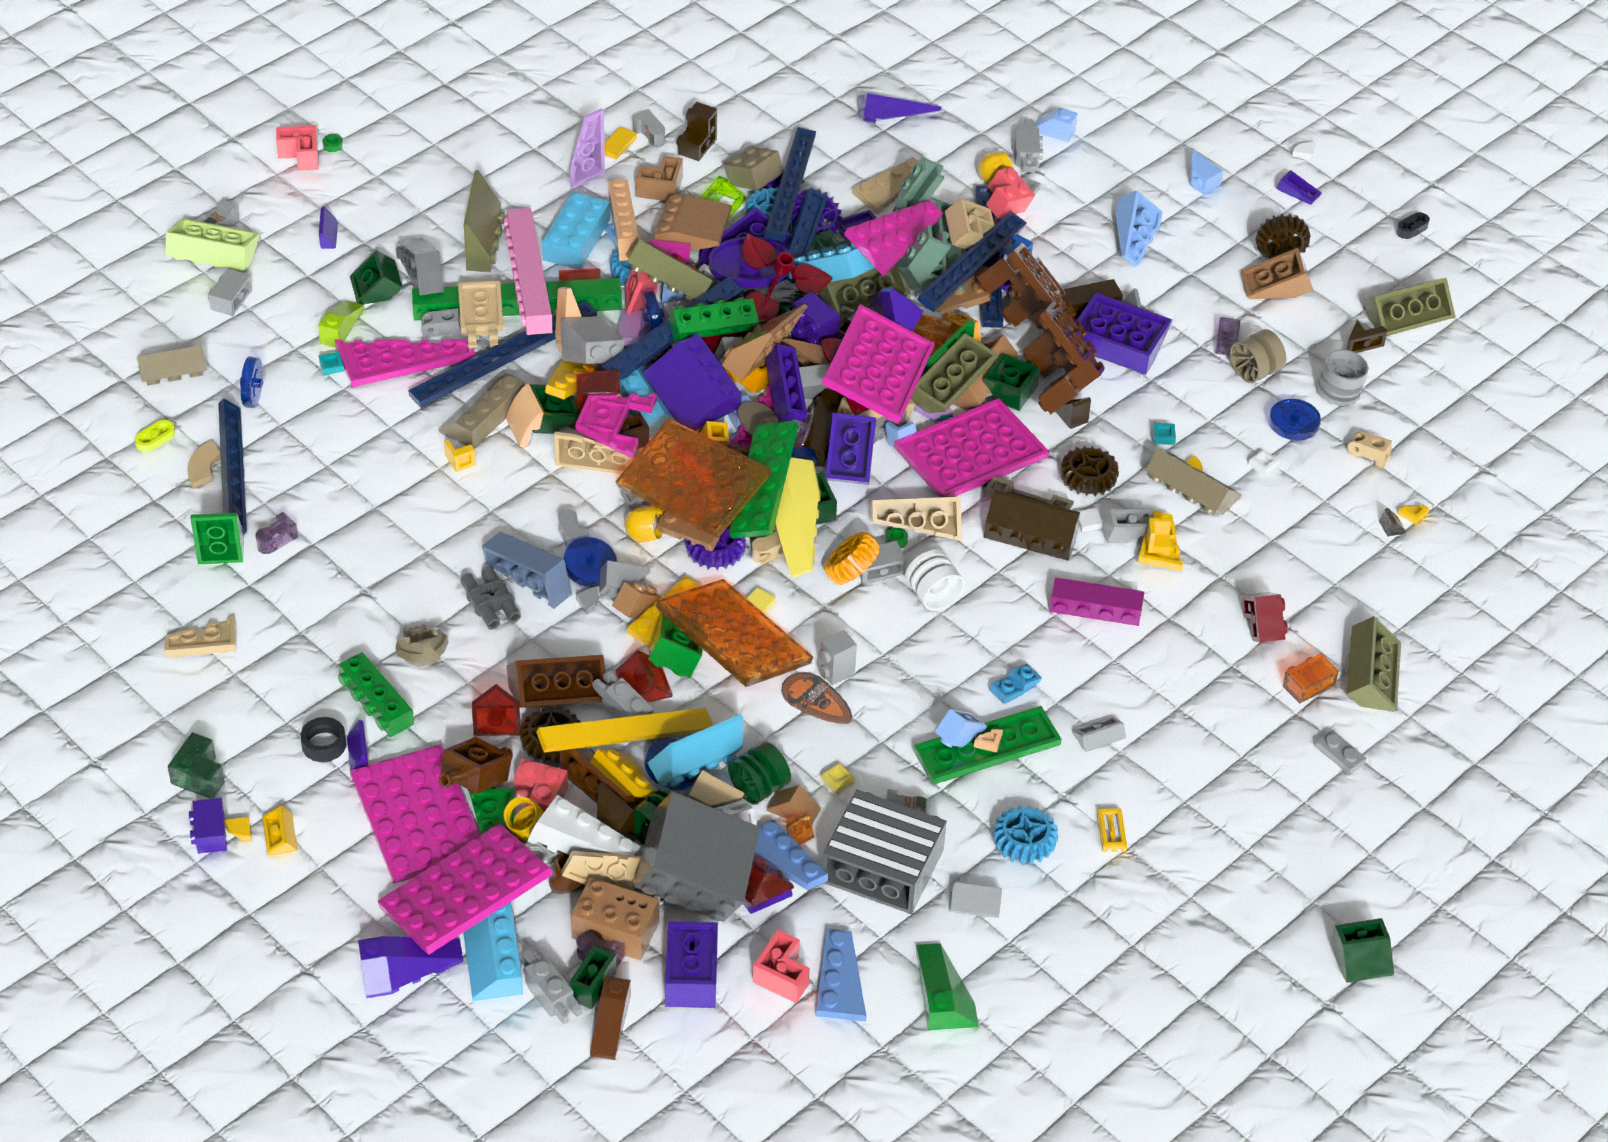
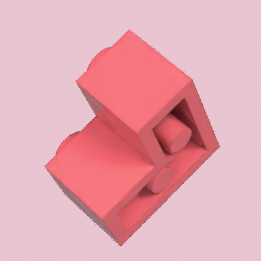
M316 125L276 127L278 159L297 158L298 171L318 170Z
M1009 167L998 170L988 185L993 194L986 205L999 219L1005 217L1011 211L1015 214L1025 212L1035 194L1018 175L1017 171Z
M522 759L514 775V788H516L517 795L534 800L545 812L557 795L564 798L568 790V771Z
M777 930L753 964V983L796 1004L809 986L810 973L809 967L796 962L799 958L800 939Z

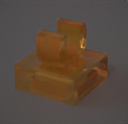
M804 814L799 818L792 816L785 820L787 833L799 845L814 838L811 818Z

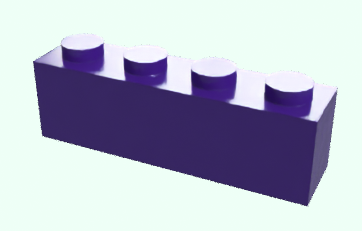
M776 344L766 358L775 416L778 418V422L795 420L800 426L808 414L796 348Z

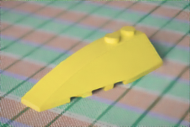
M798 458L790 459L775 522L792 578L813 570L815 557L814 537L817 536V528L815 526L816 519L819 517L817 506L821 497L814 462Z

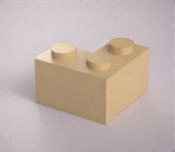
M962 198L945 210L951 243L965 250H968L981 240L983 234L994 226L991 209Z

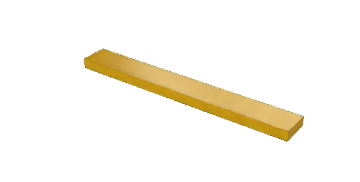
M705 707L539 727L537 735L543 751L552 752L695 734L713 726V723Z

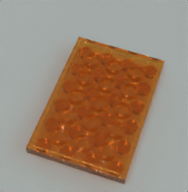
M668 418L615 483L617 487L719 538L772 472L769 467Z
M724 579L657 601L656 608L665 617L672 621L745 687L812 663L813 656Z

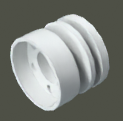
M930 550L922 553L910 563L906 570L905 578L907 583L929 610H940L951 605L960 597L965 587L963 577L953 567L946 554L940 550Z

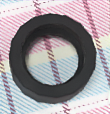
M318 717L312 719L303 726L300 733L302 751L312 761H333L344 753L347 746L345 728L341 722L334 718ZM320 733H330L338 738L334 743L327 746H316L309 742L313 736Z

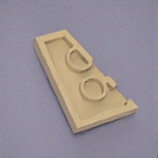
M235 616L228 617L227 622L217 625L215 621L207 623V627L200 630L190 628L166 635L165 658L236 652Z
M572 851L561 873L562 876L585 885L591 877L634 891L642 856Z

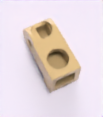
M1360 431L1353 436L1348 444V450L1352 455L1357 457L1364 456L1374 460L1375 465L1382 468L1391 457L1392 440Z
M776 526L772 535L757 538L752 543V559L756 563H768L784 555Z

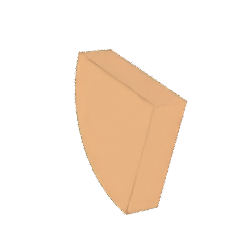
M992 729L991 732L978 735L975 739L974 747L997 752L1003 730Z

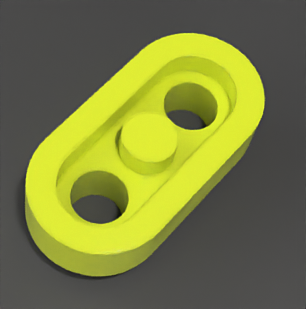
M160 420L142 430L135 436L136 448L142 452H150L175 436L174 424L169 420Z

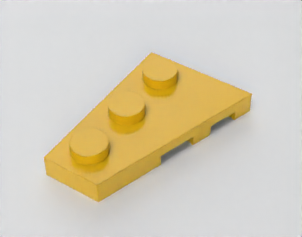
M1152 510L1154 518L1171 519L1169 533L1171 551L1170 553H1148L1145 534L1138 563L1182 572L1183 563L1180 559L1179 545H1177L1173 515Z
M597 749L593 757L635 797L647 798L655 793V790L630 754L619 753L614 749Z

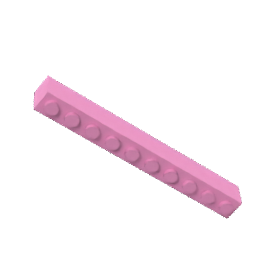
M531 208L507 210V218H503L513 272V281L515 283V292L517 294V303L519 305V315L521 316V326L526 327L527 335L552 333V314Z

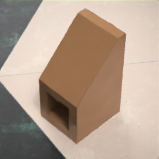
M624 582L611 606L625 616L637 619L661 596L656 593L658 590L649 584L644 586L638 582H634V584Z

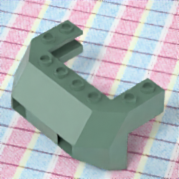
M924 157L913 165L909 176L903 179L896 204L892 210L893 213L931 200L943 213L933 227L927 225L924 231L918 234L915 243L909 246L906 255L897 262V268L909 288L920 294L962 256V248L951 243L945 210L952 205L931 197L944 180V176L941 175L943 165ZM965 284L962 285L954 294L965 290Z

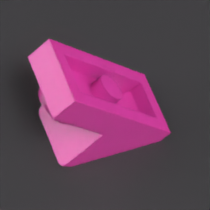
M649 240L650 244L675 258L679 254L686 264H689L691 244Z

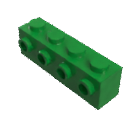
M738 298L733 302L717 301L712 305L700 303L690 308L679 306L674 308L668 317L674 341L684 340L697 333L702 338L751 331L759 323L753 299L745 300V298Z
M363 652L338 664V680L340 684L350 690L353 699L363 705L365 713L375 719L376 725L381 731L384 730L389 737H392L414 725L412 708Z

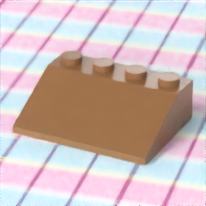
M673 195L666 202L654 233L655 240L691 244L690 251L719 246L732 211V206L691 195Z
M803 304L767 321L762 326L757 325L752 333L749 332L743 340L740 339L734 347L731 346L724 354L726 359L722 366L739 380L743 381L766 362V358L776 344H783V339L788 337L808 306Z

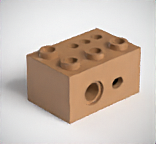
M590 877L571 913L572 939L586 943L585 933H593L597 937V945L593 940H590L587 944L599 947L600 939L604 941L603 947L606 950L641 961L659 925V899Z

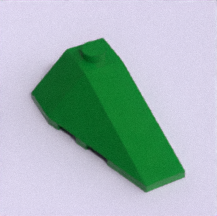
M941 943L916 945L928 1030L978 1027L975 1002Z

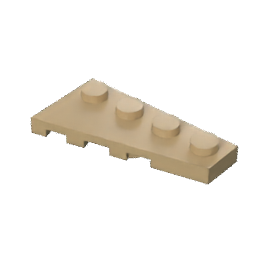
M913 157L853 187L852 194L878 215L882 207L891 204L893 198L899 195L903 179L909 176L913 165L919 161Z

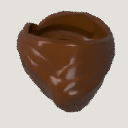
M567 853L558 855L550 866L553 875L548 880L549 886L557 894L569 893L585 885L562 876L561 870L570 856Z

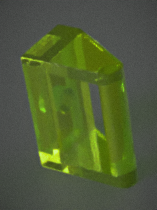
M718 176L700 197L719 202L723 196L735 200L731 205L732 211L729 219L747 199L729 180Z

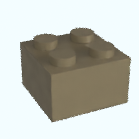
M756 146L746 147L742 153L731 157V160L724 164L730 186L751 190H759L784 173L777 150Z

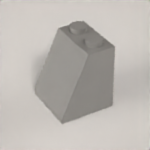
M601 316L561 318L562 361L583 364L607 363L624 351V340Z

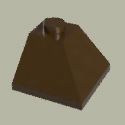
M600 783L598 785L597 820L632 842L635 841L634 810L604 783Z

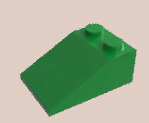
M237 513L190 515L198 564L243 563L244 538Z
M663 609L649 649L648 660L657 667H665L672 670L674 674L680 677L686 676L691 678L702 657L704 627Z

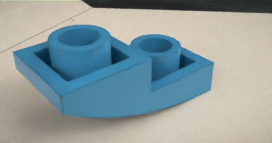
M1028 664L1011 669L1008 677L992 682L989 690L1005 704L1032 689L1041 681L1042 677Z

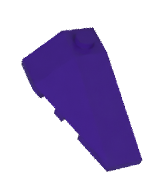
M871 93L860 95L857 100L859 118H864V122L873 124L881 120L941 111L942 106Z
M882 288L869 302L880 315L910 331H913L924 312L893 288Z
M380 936L358 940L366 999L394 994L400 991L399 988L411 982L416 984L424 976L431 973L438 974L463 962L460 939H452L429 955L410 937Z

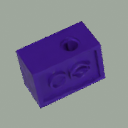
M668 921L665 1007L716 1008L718 922Z

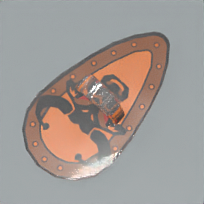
M812 405L807 408L808 415L803 422L795 420L799 428L791 458H795L799 453L810 431L814 416V407Z
M798 672L788 676L782 683L781 694L783 699L801 712L833 723L848 724L852 721L851 709L847 702L820 676L811 672Z

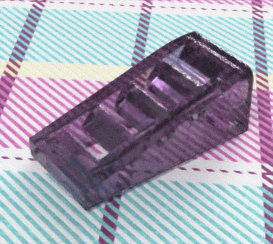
M1220 317L1215 354L1230 356L1229 349L1220 347L1231 348L1234 343L1238 342L1241 320ZM1222 335L1231 336L1233 338L1222 337ZM1221 341L1232 342L1233 344L1222 343Z

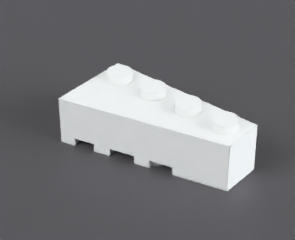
M559 795L556 796L537 821L527 840L533 844L540 842L547 845V850L556 853L559 850L569 855L572 851L636 856L641 847Z

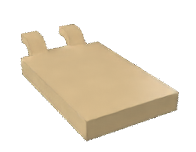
M500 281L458 283L461 334H468L469 349L477 348L476 335H489L490 347L498 345V332L504 331Z

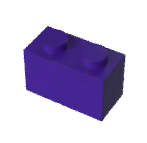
M222 797L192 801L193 811H189L190 826L194 825V830H190L191 845L196 844L198 854L227 851Z

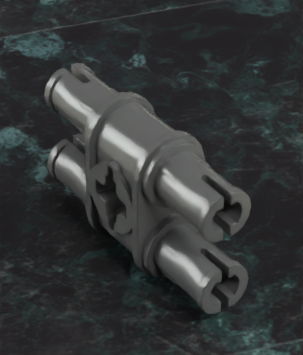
M782 280L776 283L769 299H773L778 303H794L796 296L804 297L806 294L798 290L795 283H791L789 280ZM771 285L759 288H742L743 297L746 298L747 295L753 292H760L766 296Z
M488 566L481 571V576L486 582L485 584L478 586L471 573L464 574L460 578V582L467 592V600L471 602L475 609V614L482 617L489 630L496 629L500 625V620L495 613L497 611L503 610L511 623L517 622L521 618V613L514 603V595L507 589L506 582L499 579L493 567Z

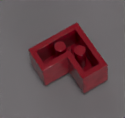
M1264 592L1242 595L1244 618L1251 619L1252 640L1254 642L1285 640L1288 626L1283 617V611H1285L1286 606L1281 594Z

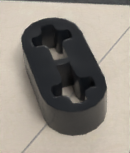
M1422 212L1414 213L1398 223L1396 234L1402 239H1411L1428 229L1430 217Z

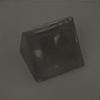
M1390 508L1384 509L1379 523L1387 537L1404 534L1406 531L1399 517Z

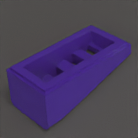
M1292 170L1280 180L1276 187L1279 191L1310 205L1322 194V192Z

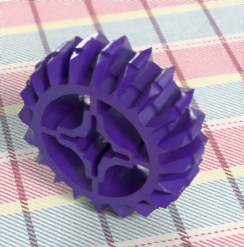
M803 190L796 195L797 199H795L796 203L791 221L794 222L792 227L795 226L807 190ZM834 196L827 198L813 241L815 239L818 243L823 239L826 241L834 236L840 228V222L843 218L840 216L842 210L837 209L839 203L833 202ZM825 219L828 220L827 226L823 224Z
M713 517L712 520H706L701 530L718 531L719 540L714 550L708 551L701 544L693 545L687 539L685 547L687 548L688 557L692 559L693 563H698L700 567L706 566L708 570L711 567H715L718 571L719 567L727 569L728 565L734 566L736 561H740L745 552L746 539L745 537L732 538L729 531L732 520L726 522L724 518L716 520Z

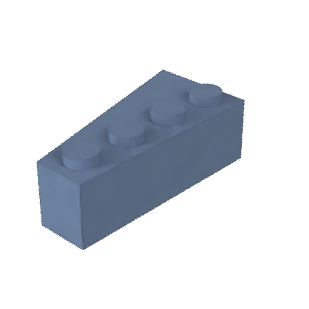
M501 531L482 545L486 564L507 578L511 575L520 587L524 588L527 586L534 591L533 595L538 599L543 597L548 600V605L551 608L555 609L572 595L566 563L560 556L553 555Z

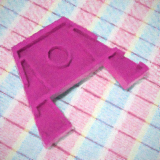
M617 394L588 395L576 422V431L633 458L638 447V438L620 435L619 432L629 409L652 414L657 402V394H649V397H638V394H630L629 397L617 398Z

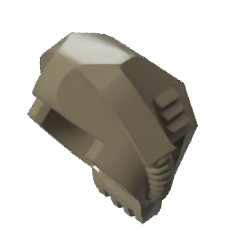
M420 625V627L415 626V628L411 627L409 630H403L404 636L398 638L395 647L398 657L419 668L437 663L440 656L445 652L449 641L447 635L439 627L427 629L426 625Z

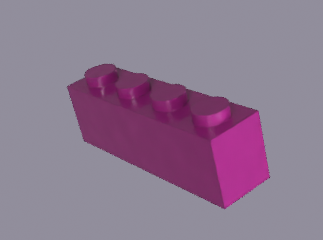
M1055 577L1049 612L1139 626L1145 591Z

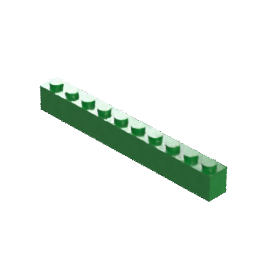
M620 278L545 282L551 314L557 309L558 288L560 287L571 288L577 304L585 300L596 311L622 310ZM515 283L500 284L503 316L519 315ZM458 286L444 287V292L419 295L416 288H412L414 321L421 320L423 314L432 311L458 308L460 315Z

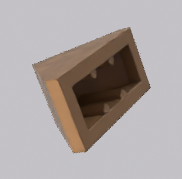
M800 785L777 791L767 808V812L810 828L821 810L820 806Z

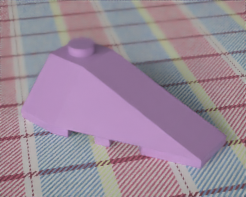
M602 108L584 117L570 167V186L572 188L605 173L604 110Z
M626 309L621 311L618 335L624 340L625 350L651 332L643 310H637L631 314H627ZM645 363L644 366L650 367L651 363Z

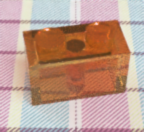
M1320 653L1314 657L1307 658L1297 666L1289 667L1285 671L1282 686L1301 704L1334 687L1339 670Z

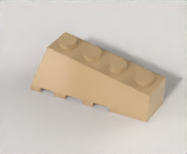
M961 497L870 500V522L962 541Z

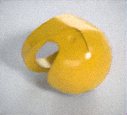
M1004 151L991 152L980 160L978 172L981 179L990 184L998 170L1009 167L1014 169V166Z
M650 506L648 508L639 507L629 512L624 523L628 536L638 543L659 540L663 533L658 532V528L654 532L655 514H657L659 521L664 512L663 509L657 506Z
M517 797L512 799L506 806L504 820L512 835L519 841L527 843L537 821L544 812L534 800L527 797ZM521 803L532 804L521 809L516 814L513 824H511L510 815L517 805Z

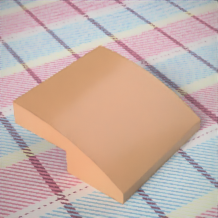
M525 385L511 403L506 416V420L519 447L528 446L531 430L540 429L543 411L530 385Z

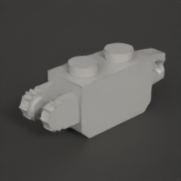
M1029 118L1024 120L1023 127L1016 129L1014 157L1015 165L1022 167L1023 172L1035 173L1039 160H1043V136H1040L1039 128L1035 127V121Z
M607 671L603 674V679L610 687H607L600 679L592 682L594 689L603 698L602 704L604 708L614 718L653 714L654 708L623 678L618 679L611 672Z
M530 950L521 954L525 983L550 1017L556 1015L562 1024L569 1021L568 1014L565 1011L568 1008L575 1016H580L583 1012L579 1003L573 997L572 988L546 956L538 960Z

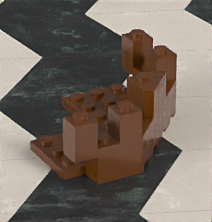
M1023 243L1017 246L1008 257L1005 255L977 277L979 287L989 294L1006 281H1011V288L1017 294L1020 293L1021 296L1003 310V317L1006 322L1016 327L1032 315L1036 327L1044 330V333L1026 345L1023 349V357L1028 363H1033V365L1040 367V374L1044 377H1047L1057 368L1060 370L1063 368L1065 371L1064 374L1046 386L1038 396V404L1044 412L1048 411L1050 415L1077 396L1083 388L1101 376L1105 367L1101 361L1097 363L1095 359L1097 352L1092 342H1086L1084 336L1087 333L1080 321L1076 323L1074 316L1077 314L1069 301L1066 303L1063 298L1066 296L1064 289L1040 258H1034Z

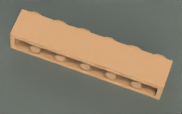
M615 179L608 181L610 210L619 260L625 261L629 259L639 236L628 180Z

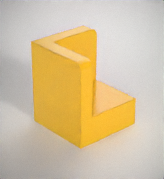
M449 440L444 441L445 457L455 472L476 465L475 449L471 444L454 449Z
M1149 518L1146 533L1148 553H1170V518Z

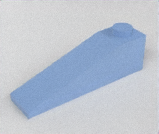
M1138 191L1120 197L1116 210L1121 255L1134 267L1139 265L1146 253L1147 245L1153 240L1152 236L1158 232L1163 211Z

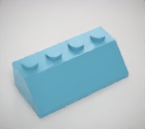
M642 365L617 383V394L619 397H629L630 394H638V397H649V394H656L643 375V372L649 367ZM658 395L652 414L629 409L631 416L641 413L649 426V438L680 428Z
M737 715L673 742L651 759L648 765L660 787L662 788L669 784L671 787H675L682 783L685 777L693 779L700 775L701 770L706 769L709 772L717 768L722 761L724 764H727L736 759V753L743 749L742 715Z
M510 902L463 932L473 1001L523 995L522 973Z

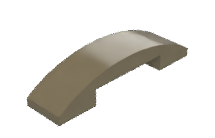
M995 476L985 488V494L992 498L993 492L996 489L1066 509H1071L1074 505L1073 500L1053 495L1051 500L1014 489V482Z

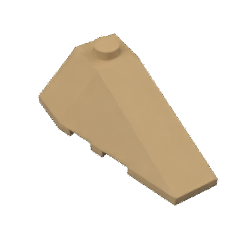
M554 433L555 466L632 476L642 474V458L633 456V458H630L594 439L580 434Z

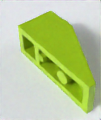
M345 300L328 310L318 325L320 344L335 347V340H342L343 343L365 306Z

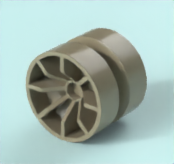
M1262 329L1234 343L1230 349V359L1238 376L1247 383H1255L1267 375H1271L1284 368L1286 364V351L1283 343L1273 331Z

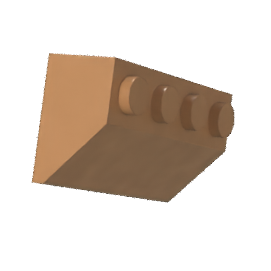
M1005 335L982 343L999 354V356L1003 353L1016 358L1018 355ZM995 361L953 405L967 410L985 403V398L991 391L984 384L983 377Z

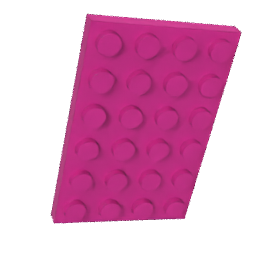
M860 304L821 384L899 424L935 343Z
M999 398L894 441L893 446L938 497L961 495L989 483L994 476L1001 478L1049 456V450Z
M441 744L350 770V777L393 884L416 877L446 858L449 854L454 853L480 836L459 784L444 788L439 783L438 777L441 774L444 749Z
M498 824L413 879L408 880L394 891L389 892L377 902L380 909L429 955L553 874L551 868L506 828Z

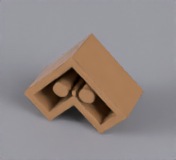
M663 156L660 168L640 166L636 176V197L667 202L668 198L678 194L683 178V158Z

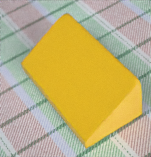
M281 805L263 815L267 854L276 855L296 851L297 842L292 813Z

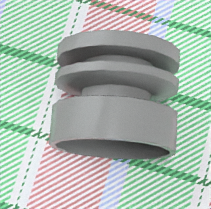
M1350 350L1330 352L1326 356L1317 384L1320 396L1329 403L1339 406L1354 404L1359 400L1368 374L1369 366L1367 361L1361 355Z

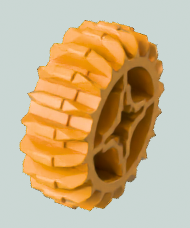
M868 532L855 533L854 536H850L832 551V554L824 564L823 570L827 577L836 585L847 584L851 580H855L856 577L860 576L872 565V562L876 560L880 552V546L876 539Z

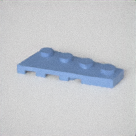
M774 819L759 826L760 831L754 854L755 859L759 857L766 861L767 866L771 869H778L784 872V877L807 891L828 881V873Z
M827 929L816 1008V1016L866 1022L867 1015L852 931Z

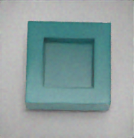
M339 352L318 355L323 376L344 372V365Z
M1153 423V443L1175 445V424Z

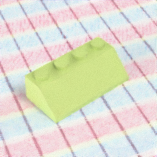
M181 218L166 232V255L172 256L177 260L187 259L198 264L208 263L214 267H228L235 271H242L252 263L259 240V233Z

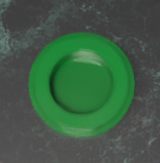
M329 134L322 140L323 148L328 152H337L343 147L342 138L339 135Z
M892 528L886 533V543L897 541L900 548H904L908 543V533L902 528Z

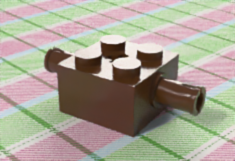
M478 737L468 739L444 750L441 774L438 777L439 783L444 788L459 784L471 793H481L508 781L513 753L510 748L503 747L499 749Z

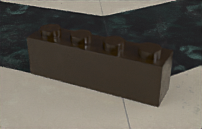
M1114 279L1064 289L1066 296L1063 297L1066 303L1069 301L1077 314L1074 316V319L1080 317L1095 292L1119 301L1123 300V294Z
M824 389L820 397L817 396L811 428L799 451V459L811 460L816 466L824 467L829 451L832 415L837 413L842 398L846 396L828 389Z

